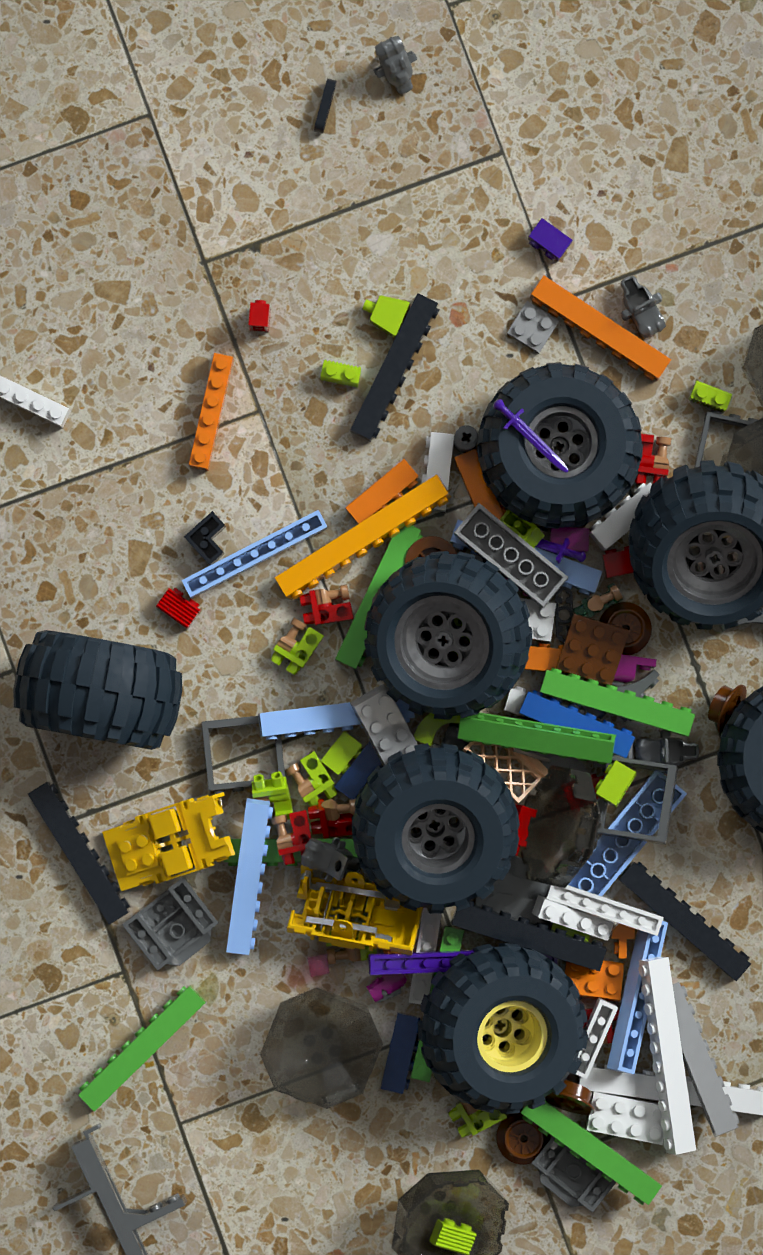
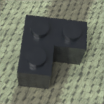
M212 511L189 531L184 538L209 565L214 564L225 554L212 539L225 529L226 526Z

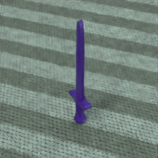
M499 399L494 402V409L501 411L509 419V422L503 427L504 430H507L512 425L553 465L565 473L568 472V468L563 461L519 418L524 409H520L514 415L505 407L503 400Z
M565 538L563 545L541 539L535 546L557 554L558 556L555 559L558 564H560L564 555L573 557L579 562H583L586 559L584 551L578 552L568 549L570 544L569 538Z

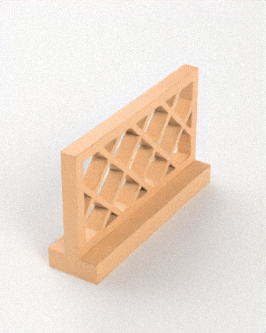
M477 741L470 742L463 749L466 753L467 750L471 751L469 748L472 745H480L481 755L478 756L482 757L484 762L485 759H494V768L498 773H508V782H505V784L508 786L516 805L550 772L538 759L513 752V747L505 748L507 756H498L497 746L501 745H484L482 742ZM484 746H493L494 755H485ZM498 759L507 760V769H498ZM511 760H517L520 763V770L511 769ZM512 773L521 774V783L512 782ZM524 774H531L536 780L533 783H525ZM512 786H521L522 794L519 797L512 792Z

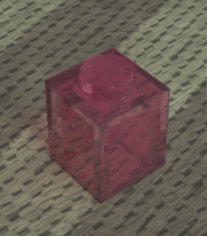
M327 953L307 957L311 977L330 973Z

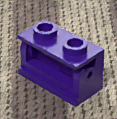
M541 218L528 236L529 244L537 250L539 248L545 252L544 255L552 261H559L573 241L543 218Z

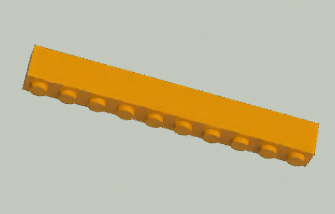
M436 474L282 572L275 579L287 598L297 599L303 595V591L306 589H312L319 585V581L323 578L328 579L332 577L339 568L348 567L353 559L365 556L372 547L377 548L381 546L386 538L395 537L400 533L399 530L405 526L410 527L414 525L419 517H426L432 513V509L435 507H441L448 503L451 495L440 477Z

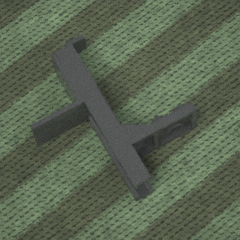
M101 1123L84 1130L85 1138L75 1142L71 1147L90 1187L56 1203L53 1206V1210L61 1209L97 1192L125 1254L148 1255L137 1228L185 1206L187 1199L184 1194L179 1196V1193L168 1197L166 1203L157 1202L150 1206L149 1210L126 1208L95 1139L90 1134L102 1127Z

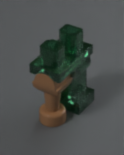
M612 583L606 586L608 592L600 596H591L588 600L586 598L581 600V605L574 608L573 612L591 618L595 615L594 613L623 600V597L617 585Z

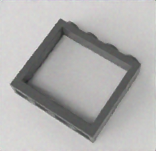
M711 410V412H707L704 418L694 468L699 467L700 461H702L710 421L763 432V424L759 423L760 420L748 418L747 421L740 419L741 416L735 414L724 416L721 411Z
M258 716L202 721L209 791L213 790V794L225 793V789L231 788L233 792L244 791V787L251 786L252 788L253 780L214 784L209 729L259 724ZM277 735L275 742L278 771L285 777L281 735Z
M613 756L612 764L617 760L627 767L667 773L658 835L652 836L604 828L608 802L601 798H598L596 802V810L599 811L598 817H594L593 829L600 835L666 845L678 767ZM610 763L603 764L602 772L606 771Z

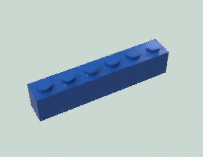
M533 690L532 693L527 692L519 714L541 723L614 734L616 739L613 754L627 758L635 739L631 735L632 731L621 728V731L613 728L615 724L606 720L601 723L596 720V716L587 712L585 715L578 713L579 709L568 705L566 708L560 705L561 701L552 697L550 700L543 698L542 693Z

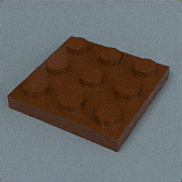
M574 613L556 669L612 685L629 630Z

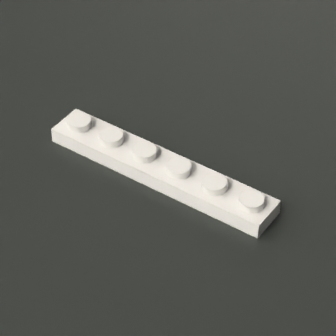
M552 880L547 895L548 900L658 936L664 918Z

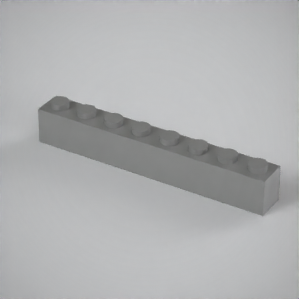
M678 982L672 985L683 1061L714 1137L737 1129L739 1119L735 1112L732 1113L730 1108L732 1102L729 1095H725L722 1087H725L721 1076H717L715 1071L717 1065L714 1058H710L708 1054L710 1050L709 1045L701 1037L702 1028L699 1022H695L693 1017L695 1011L692 1004H688L686 1000L688 996L684 985L681 986Z

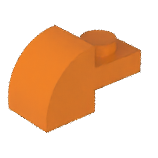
M617 923L610 934L611 939H618V942H614V954H617L618 958L627 959V939H635V928Z

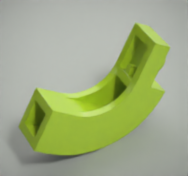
M430 713L417 727L414 738L418 742L428 743L431 746L437 730L447 723L460 724L461 716H453L448 720L434 719V714Z

